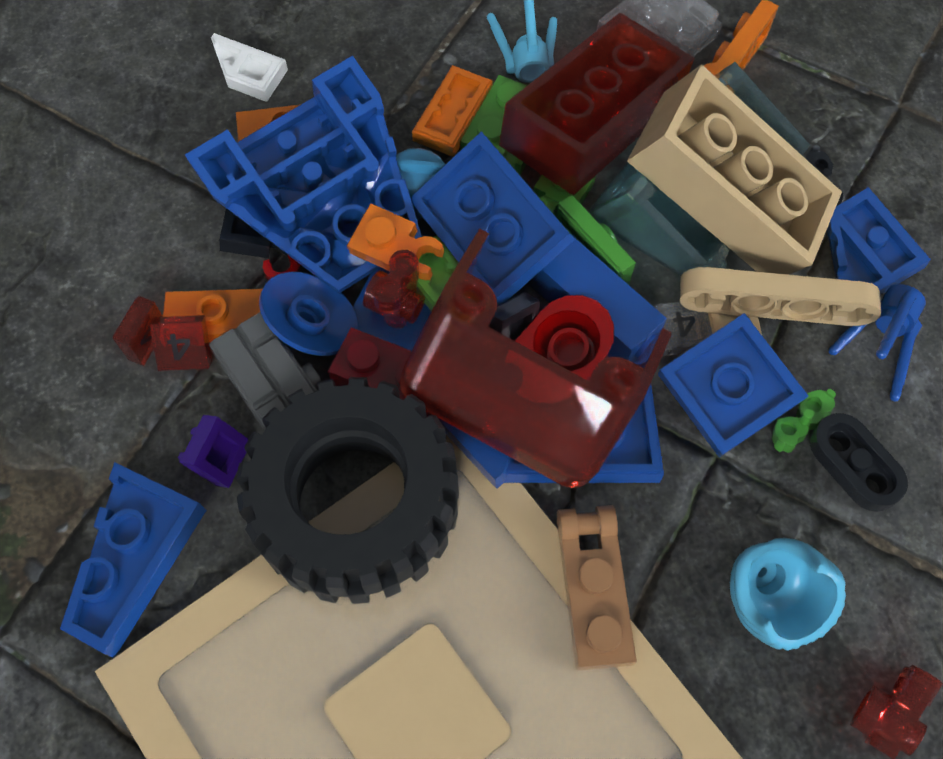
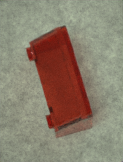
M479 229L443 288L404 365L400 376L401 391L405 398L407 395L413 394L425 403L426 412L436 415L439 419L558 484L569 488L584 486L599 472L643 401L672 333L662 328L634 363L621 357H609L598 363L588 381L488 327L497 309V299L488 284L471 275L489 235L486 231Z

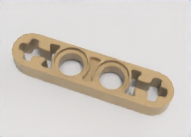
M712 267L693 268L684 272L680 277V304L689 310L739 316L745 313L749 317L844 326L867 325L875 322L881 316L880 290L876 285L868 282Z

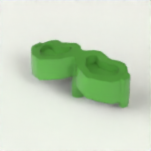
M816 390L807 393L809 397L799 403L796 417L789 416L777 420L772 432V441L777 451L792 452L798 443L804 441L809 430H814L821 422V419L831 414L835 407L834 398L836 393L834 390Z

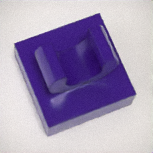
M203 415L198 426L192 428L190 434L193 436L185 452H180L178 456L179 463L215 486L230 488L238 471L239 463L243 461L246 454L244 447L248 438L219 417Z

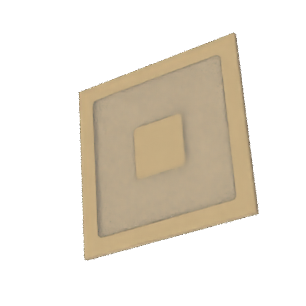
M447 435L446 441L452 443L456 456L459 487L458 516L455 529L450 530L447 535V548L440 558L432 557L428 562L429 572L419 581L415 582L411 577L400 583L402 592L388 598L385 597L383 591L370 594V603L352 604L349 597H339L336 603L319 600L312 591L308 590L306 593H302L290 586L281 574L278 575L266 559L260 555L95 671L146 759L743 758L632 621L631 627L637 659L633 666L576 671L558 529L521 483H503V485L496 489ZM393 462L308 523L318 530L331 534H353L376 526L393 512L403 496L404 477L401 469Z

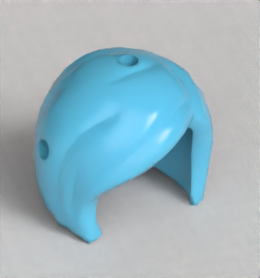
M775 538L765 543L752 545L739 554L731 571L730 595L740 622L753 636L772 648L788 651L798 649L801 645L815 642L818 638H823L837 623L845 606L846 582L839 568L811 545L796 539Z

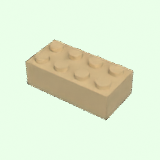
M702 64L663 93L627 160L629 164L756 272L789 275L811 266L842 193L840 189Z

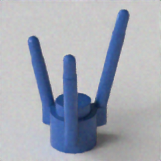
M904 284L892 285L887 289L882 300H880L881 316L875 322L877 328L884 333L876 352V356L879 359H885L896 338L904 336L890 392V399L894 402L898 401L901 397L915 339L922 327L918 319L926 305L925 297L920 291ZM867 325L850 326L829 348V354L837 355Z

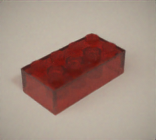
M618 13L506 102L499 146L574 196L642 134L663 93L690 73L695 58L624 14Z

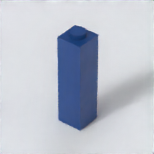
M577 239L528 282L549 303L566 295H583L597 300L606 308L614 324V342L607 356L623 371H626L637 360L641 363L647 362L664 342L660 335L667 318Z

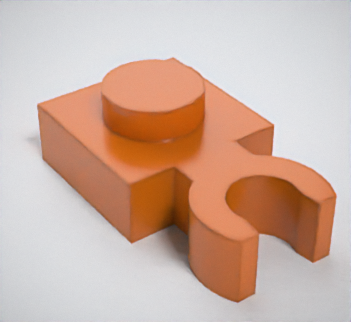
M371 203L347 244L350 254L394 274L402 261L409 265L414 276L422 280H430L433 274L431 267L420 263L419 258L425 253H432L442 258L445 253L443 244L436 238L423 236L415 239L417 227L414 222Z

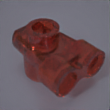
M409 250L396 251L390 257V273L388 274L382 270L378 271L369 282L363 298V306L382 315L384 321L390 327L396 329L404 328L407 322L413 324L419 317L425 302V296L417 293V280L419 278L418 258Z
M911 665L910 668L904 666L892 688L894 691L891 695L875 685L869 689L855 711L850 725L868 736L865 740L866 744L889 759H895L899 751L911 756L921 743L927 730V725L919 721V718L925 708L931 706L943 683L914 665Z

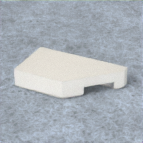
M214 33L211 40L228 88L267 102L288 71L286 60Z

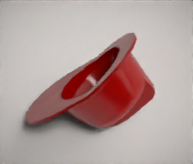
M566 295L551 301L514 341L506 355V362L519 365L523 371L524 381L517 392L521 396L535 402L553 403L570 397L580 389L606 358L614 342V324L608 310L597 300L583 295Z

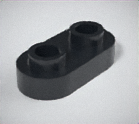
M844 413L831 414L825 417L813 430L810 437V447L814 456L860 507L869 511H884L891 508L905 496L908 488V479L904 469L857 418ZM829 439L839 441L843 446V451L833 449ZM866 479H871L877 483L879 493H875L867 487Z

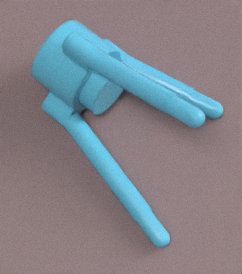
M524 0L527 35L521 36L517 40L512 51L495 15L489 13L487 20L505 58L506 72L508 74L515 73L516 78L524 83H535L544 80L550 72L555 70L553 55L557 33L556 17L550 18L546 42L542 41L536 32L534 0Z

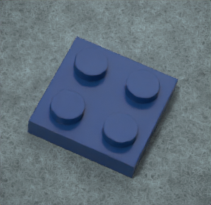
M745 313L671 361L658 372V376L719 458L809 397Z

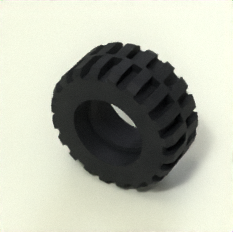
M350 377L348 385L336 386L334 378L317 382L318 391L305 395L303 390L300 389L287 396L290 405L280 412L276 407H273L262 418L266 427L262 435L257 432L251 433L244 447L251 461L239 463L236 481L244 491L236 497L239 514L247 523L245 530L262 556L278 575L281 574L290 586L300 592L312 591L319 600L336 603L339 597H349L352 604L370 603L369 595L382 591L386 598L402 592L400 583L410 577L417 582L429 572L428 562L432 557L440 558L448 546L447 535L450 530L455 529L458 516L459 487L453 445L446 441L445 428L436 415L427 417L425 403L413 394L407 395L404 400L400 399L399 388L396 385L381 381L377 389L371 388L368 385L367 378ZM365 450L381 454L399 466L404 477L403 496L393 512L376 526L353 534H331L314 528L303 516L300 499L306 481L320 464L332 456L347 451Z

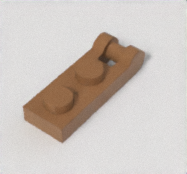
M613 505L596 506L595 512L578 514L575 508L557 510V527L576 671L633 666L637 659L617 536L618 524L615 508ZM597 534L599 549L580 550L579 536Z

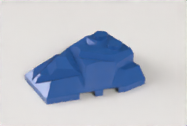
M353 55L312 79L313 98L239 142L235 141L227 129L185 154L186 159L214 200L250 225L251 228L287 253L292 259L337 293H341L380 268L350 254L347 248V244L370 203L414 222L417 227V233L414 238L422 237L406 181L402 179L398 166L394 140L389 135L383 115L384 107L381 96Z

